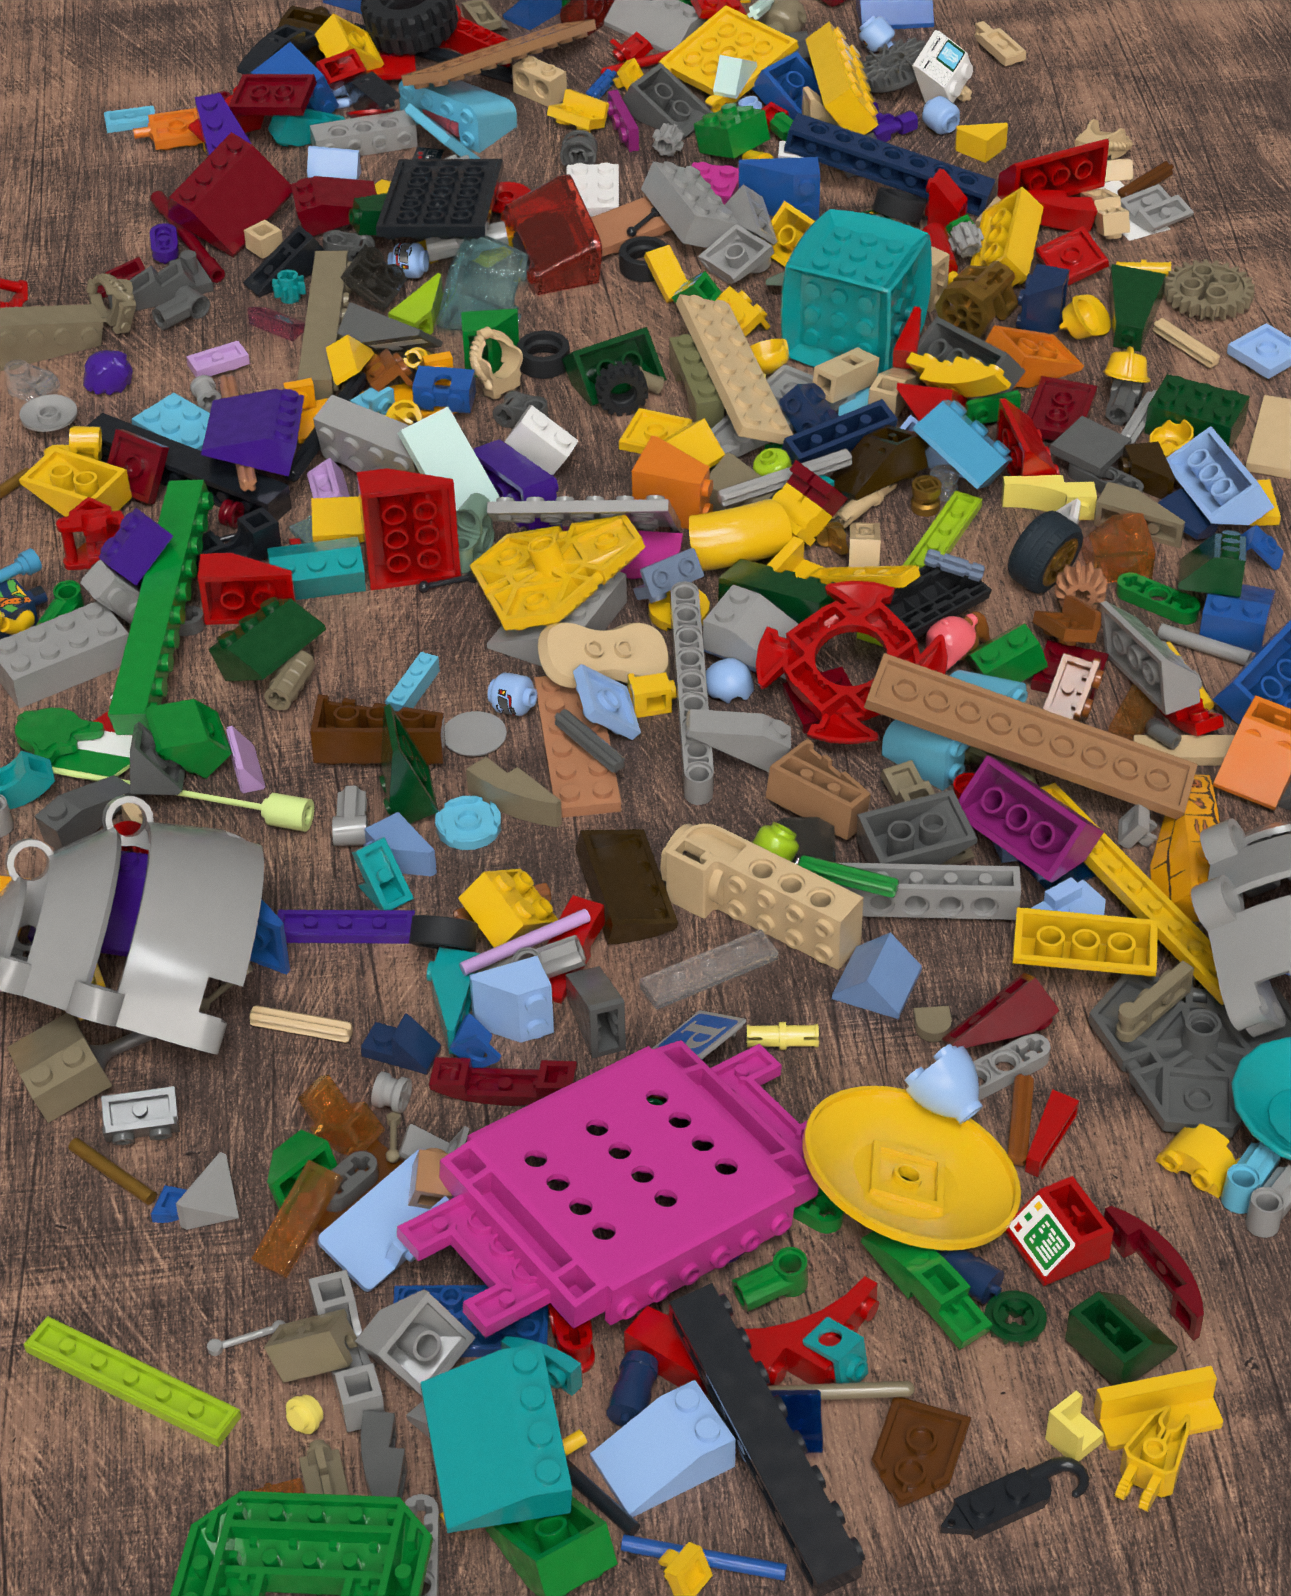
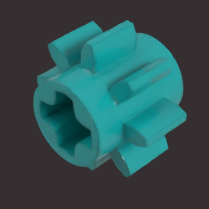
M283 270L278 273V279H272L274 297H280L281 302L285 304L296 303L300 300V294H306L304 276H298V273L294 270Z

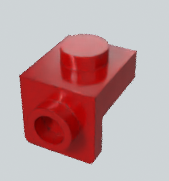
M637 31L622 45L614 38L609 41L614 49L612 54L619 63L626 62L632 58L645 57L653 49L651 43Z

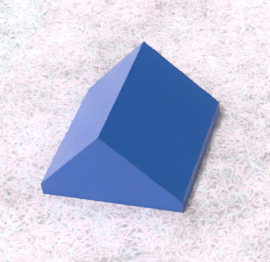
M520 0L502 16L507 21L531 30L561 13L562 0Z

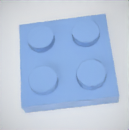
M1266 323L1229 343L1227 354L1269 379L1291 367V337Z
M580 664L573 671L577 685L576 690L582 702L584 716L592 723H598L617 735L621 734L633 740L641 731L627 686Z

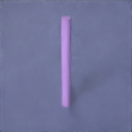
M582 909L460 962V969L465 976L514 955L521 948L535 946L590 922V915L586 909Z

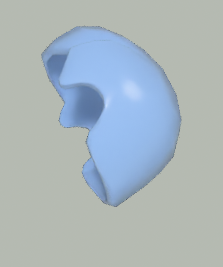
M727 658L720 660L706 670L707 694L712 698H719L729 704L737 696L747 700L754 691L751 672L738 659Z

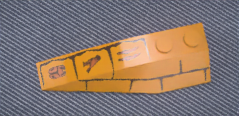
M1210 775L1194 776L1184 815L1177 819L1164 816L1149 870L1150 880L1192 922H1200L1192 904L1191 889L1208 881L1210 864L1202 849L1200 833L1202 830L1220 823Z

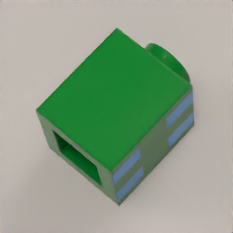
M703 271L684 282L671 298L676 303L680 294L687 296L698 295L703 299L715 301L722 292L706 271Z

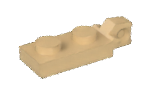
M984 21L975 23L976 31L974 36L978 43L1004 66L1026 60V50L1001 28L993 30Z

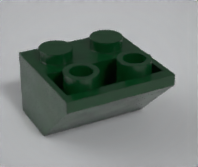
M1098 1291L1069 1311L1065 1339L1112 1385L1135 1381L1174 1354L1178 1349V1346L1124 1295Z

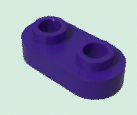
M167 223L153 226L150 229L152 257L160 263L167 264L179 256L176 227Z

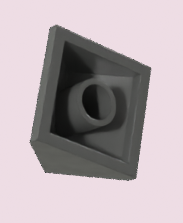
M140 722L134 725L130 746V794L178 795L183 790L185 770L178 763L172 760H164L158 755L155 750L156 745L152 733Z

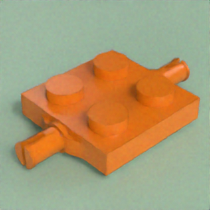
M196 108L148 115V127L133 128L135 139L150 137L154 142L156 150H170L174 147L196 146L203 143L188 129L189 124L198 119Z

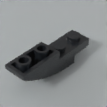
M288 24L275 29L262 38L248 52L238 65L237 72L251 74L253 70L289 42L300 52L310 50L311 47L319 44L314 35L316 32L303 27L296 28Z

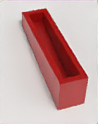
M1052 1089L1026 1158L1025 1172L1039 1177L1077 1117L1079 1100Z

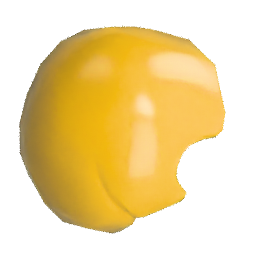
M770 339L750 346L763 374L776 372L781 366L786 365L789 360V349L786 339Z
M1185 419L1180 424L1167 420L1161 427H1157L1149 435V442L1158 441L1167 458L1194 438V428Z

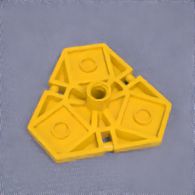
M625 514L571 523L568 531H562L559 525L506 534L469 566L504 630L515 629L520 631L533 626H549L567 618L575 609L588 600L589 596L591 597L596 593L600 584L605 585L610 578H613L632 562L645 548L641 535Z

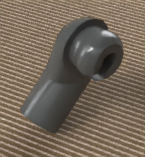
M1150 719L1145 725V735H1150L1167 747L1175 749L1180 744L1181 735L1168 728L1161 719Z

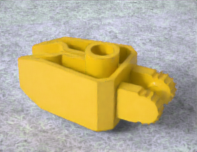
M1169 1405L1153 1412L1123 1448L1120 1465L1122 1478L1117 1486L1115 1497L1122 1500L1126 1499L1134 1484L1144 1489L1139 1499L1138 1508L1147 1512L1157 1496L1162 1498L1173 1494L1186 1451L1190 1431V1415L1186 1414L1176 1428H1168L1166 1432V1425L1171 1411V1406Z

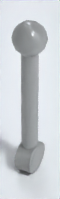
M276 1320L272 1326L224 1341L212 1339L207 1344L208 1353L212 1356H218L225 1348L273 1334L278 1326L285 1324L283 1320Z

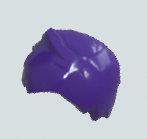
M102 350L93 353L87 358L83 377V386H85L87 391L91 392L94 390L96 395L102 393L111 395L113 392L121 393L127 385L131 384L133 369L127 360V354L120 351Z

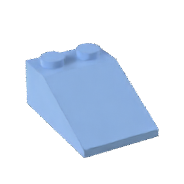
M693 1380L657 1398L592 1451L590 1459L620 1506L629 1515L635 1517L735 1467L736 1439L697 1382Z

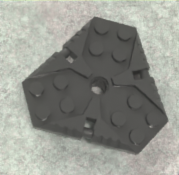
M1123 974L1089 1012V1024L1102 1043L1105 1044L1106 1049L1111 1052V1056L1117 1061L1120 1069L1129 1073V1082L1136 1089L1137 1094L1142 1097V1101L1148 1106V1110L1163 1131L1178 1133L1184 1127L1196 1128L1199 1124H1204L1216 1129L1225 1137L1232 1138L1244 1124L1235 1110L1231 1087L1238 1063L1259 1044L1291 1037L1290 1004L1277 987H1272L1285 1014L1286 1024L1284 1027L1258 1037H1252L1246 1029L1241 1031L1235 1029L1228 1017L1225 1005H1221L1206 989L1193 988L1192 980L1190 993L1135 1040L1123 1042L1115 1035L1116 1025L1119 1022V1006L1125 1002L1133 1003L1136 1001L1142 990L1145 988L1150 989L1160 978L1158 976Z

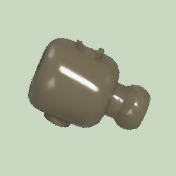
M774 0L770 10L762 17L763 24L781 33L800 32L807 20L805 8L798 0Z

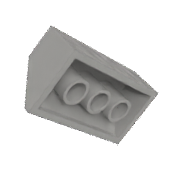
M614 0L604 20V25L628 37H631L637 31L651 43L653 49L665 52L678 46L708 19L699 18L693 6L679 0Z
M1107 601L1101 602L1105 653L1109 654L1108 659L1165 715L1200 703L1199 689L1202 687V681L1197 671L1187 666L1181 656H1177L1165 641H1161L1153 633L1152 629L1146 627L1137 617Z

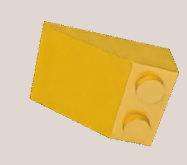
M53 447L19 479L22 486L65 517L69 516V512L87 497L111 506L112 511H119L132 498L127 469L57 447Z

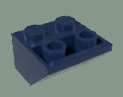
M1037 264L1033 274H1028L1025 289H1021L1018 298V305L1022 306V312H1019L1017 317V329L1048 334L1059 330V325L1063 321L1062 310L1066 307L1069 269Z

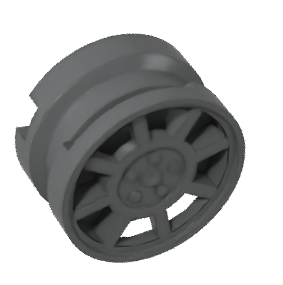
M574 130L567 133L563 138L560 152L562 164L564 166L576 163L595 164L598 149L596 138L584 130Z

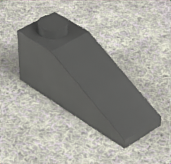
M113 775L58 795L34 817L44 842L57 850L98 830L103 825V810L113 798L121 795L136 796L137 794H130V785ZM121 805L115 810L113 816L121 809Z

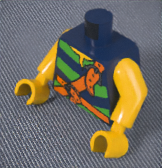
M9 579L0 583V640L36 626L38 623L36 607L48 602L47 595L42 586L39 585L26 591L16 579Z

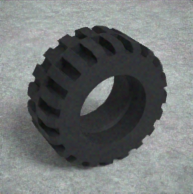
M455 0L361 1V12L366 31L369 33L375 47L388 54L395 53L398 56H403V54L416 55L417 52H427L432 47L440 46L443 40L447 41L451 33L455 31L459 16Z

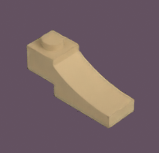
M1106 188L1080 193V197H1092L1098 210L1094 220L1098 233L1106 236V239H1117L1122 237V233L1130 232L1129 211L1121 207L1119 195Z

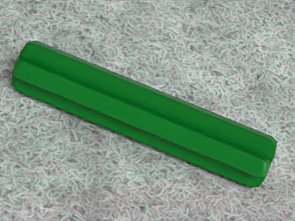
M803 855L798 864L838 885L889 898L896 896L899 887V880L895 877Z

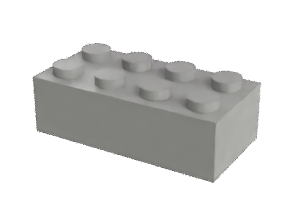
M653 161L641 190L682 243L708 248L736 223L739 225V222L732 215V211L723 204L721 197L715 194L711 189V185L703 179L698 169L692 166H686V168L679 167L668 161L664 163Z
M335 395L329 397L313 418L322 455L326 459L331 458L334 462L346 465L355 472L390 468L419 473L397 434L400 430L410 425Z
M98 601L87 604L84 607L32 626L17 634L2 638L0 640V684L20 709L119 668L129 633L107 607Z

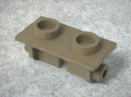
M322 1439L312 1441L309 1444L310 1448L307 1450V1456L299 1458L306 1493L349 1495L339 1449L331 1450V1447L325 1444V1441Z

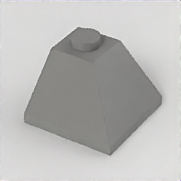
M421 1290L379 1310L355 1342L377 1363L422 1397L420 1382L449 1371L476 1337L428 1291Z

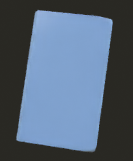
M318 146L308 147V178L322 176L359 179L361 174L359 150Z

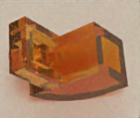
M329 1074L320 1075L297 1098L314 1122L310 1130L314 1135L326 1139L330 1148L341 1154L351 1155L354 1152L365 1151L385 1131L365 1101L348 1103Z

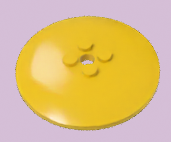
M860 1086L841 1090L822 1100L810 1114L802 1138L804 1158L811 1175L821 1190L851 1218L890 1239L934 1250L975 1248L987 1244L1002 1235L1009 1228L1018 1211L1021 1200L1019 1177L1013 1162L999 1142L971 1118L959 1124L955 1118L944 1117L930 1112L915 1102L906 1092V1089L888 1086Z

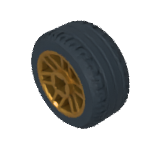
M1052 510L1040 514L1025 528L1016 541L1008 560L1009 575L1013 580L1033 593L1047 592L1056 585L1058 572H1064L1066 564L1072 567L1078 557L1083 543L1082 529L1057 511Z

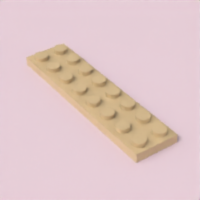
M680 294L676 305L739 437L783 444L784 438L793 435L730 305L722 300L712 301L703 299L698 295L687 296Z

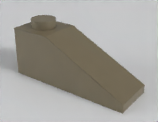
M1107 482L1096 502L1094 526L1181 548L1185 521L1139 490Z

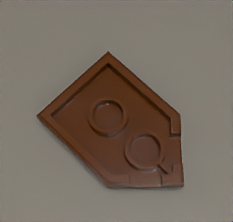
M893 1397L871 1459V1464L899 1508L950 1486L971 1417L903 1397Z

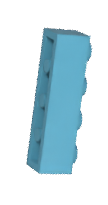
M420 652L387 697L385 704H391L394 711H399L403 707L414 708L440 672L439 657Z

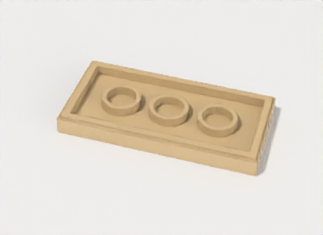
M1264 395L1246 462V469L1249 472L1291 479V399Z

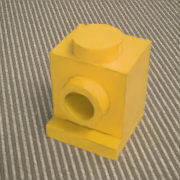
M666 672L635 677L634 673L627 674L628 691L636 718L672 713V699L677 698L674 680H669Z

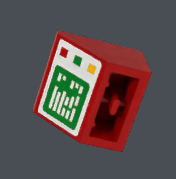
M1070 1176L1039 1189L1016 1213L1005 1233L1041 1284L1046 1286L1109 1259L1114 1230L1076 1179Z

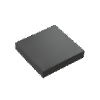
M1081 416L1050 445V453L1100 477L1123 455L1124 445H1130L1132 439Z

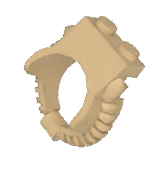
M1096 119L1091 120L1087 129L1075 139V147L1107 138L1109 140L1108 156L1111 155V159L1119 158L1126 154L1132 148L1133 143L1129 136H1126L1125 129L1123 128L1118 129L1114 133L1100 131L1099 122Z
M488 326L478 330L477 336L474 338L475 341H472L473 345L470 346L471 351H469L471 368L475 369V375L484 384V395L491 397V399H498L502 396L501 394L515 391V388L520 386V377L522 375L520 366L523 361V354L520 348L516 347L505 333L491 329ZM488 338L497 340L502 349L501 362L504 363L494 374L490 363L482 359L483 348L486 345L485 340Z

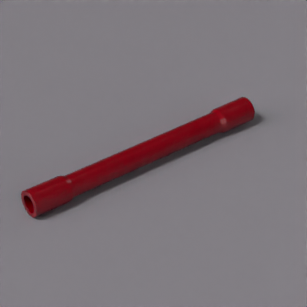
M162 191L152 193L150 197L151 203L165 217L169 224L176 227L178 236L188 249L196 252L197 260L211 281L214 283L221 282L225 277V271L211 257L194 233L168 218L169 199Z

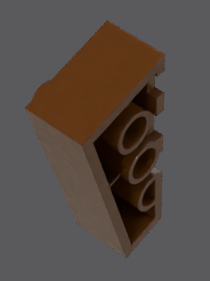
M318 694L310 729L313 763H326L329 765L337 763H358L361 765L381 763L384 706L387 704L374 703L372 707L357 705L355 699L343 698L342 703L329 701L328 695ZM408 707L395 711L427 764H443L446 747L444 713Z

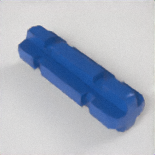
M606 69L586 91V95L600 99L613 85V79L616 78L615 75L617 74L616 71Z

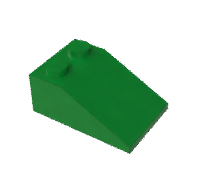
M573 1496L571 1512L568 1514L484 1527L525 1585L537 1596H566L573 1589L589 1580L599 1578L605 1571L618 1565L607 1522Z

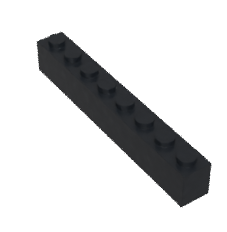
M101 413L87 425L89 427H101V461L108 462L116 429H124L169 447L160 482L164 486H168L169 481L204 480L208 492L213 494L215 506L220 507L224 500L230 499L234 503H243L244 515L263 507L277 521L292 508L289 485L255 472L257 479L255 483L256 489L252 492L249 489L243 491L240 488L236 464L203 456L200 450L105 413Z
M713 1283L708 1284L669 1302V1319L719 1415L736 1439V1447L814 1596H823L861 1578L862 1561L865 1560L863 1549L856 1537L849 1538L843 1527L846 1523L845 1517L839 1504L835 1500L830 1502L823 1490L826 1488L825 1479L818 1466H810L804 1455L807 1452V1447L800 1432L797 1429L792 1431L786 1421L788 1412L783 1400L779 1395L773 1397L767 1386L770 1383V1379L763 1363L760 1360L757 1362L753 1360L749 1352L752 1347L747 1333L743 1327L736 1328L731 1319L733 1309L724 1293L719 1295Z

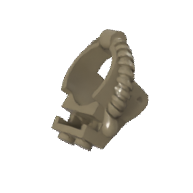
M106 273L98 274L93 279H89L86 292L89 293L88 297H90L89 302L95 305L104 323L113 326L112 330L116 334L130 332L136 309L132 282L127 279H117ZM103 285L106 294L112 295V309H106L102 295L97 293L98 286Z

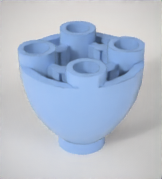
M948 1044L933 1056L936 1061L925 1070L919 1067L904 1081L909 1086L906 1092L920 1106L932 1113L955 1118L959 1124H962L983 1107L978 1100V1075L972 1058L965 1047L960 1046L957 1048Z

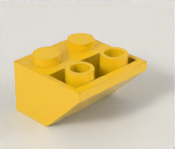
M521 869L484 871L458 898L494 948L558 920L553 913L552 905L548 900L541 897L533 886L532 878Z

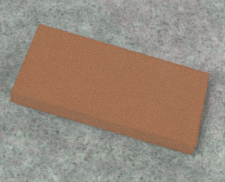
M647 196L569 226L575 242L573 251L587 263L596 262L599 258L612 253H619L621 245L629 239L641 236H663L672 229L662 216L653 217L637 230V234L634 237L627 235L628 227H634L651 213V208L654 205Z

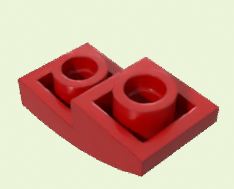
M1200 698V703L1167 715L1159 709L1172 724L1194 736H1200L1225 727L1222 714L1209 712L1207 708H1204L1202 698Z

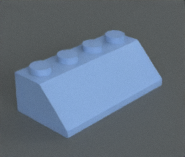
M1211 426L1166 458L1175 479L1211 524L1250 525L1274 508L1257 480Z

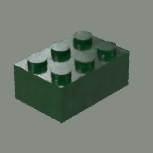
M1167 374L1148 404L1144 433L1150 435L1155 428L1161 427L1167 420L1180 424L1185 419L1194 428V438L1211 426L1226 445L1232 449L1246 423L1250 396L1234 390H1226L1207 383H1199L1184 379L1181 376Z

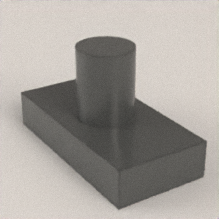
M192 250L181 252L180 259L193 272L196 288L194 289L201 294L214 291L213 283L197 260L196 252Z

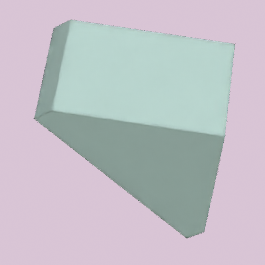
M720 55L713 88L714 95L737 99L757 68V62Z

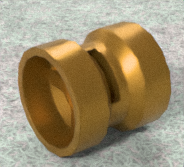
M922 475L913 480L911 510L916 515L930 517L940 511L941 500L939 496L941 495L942 483L938 478Z

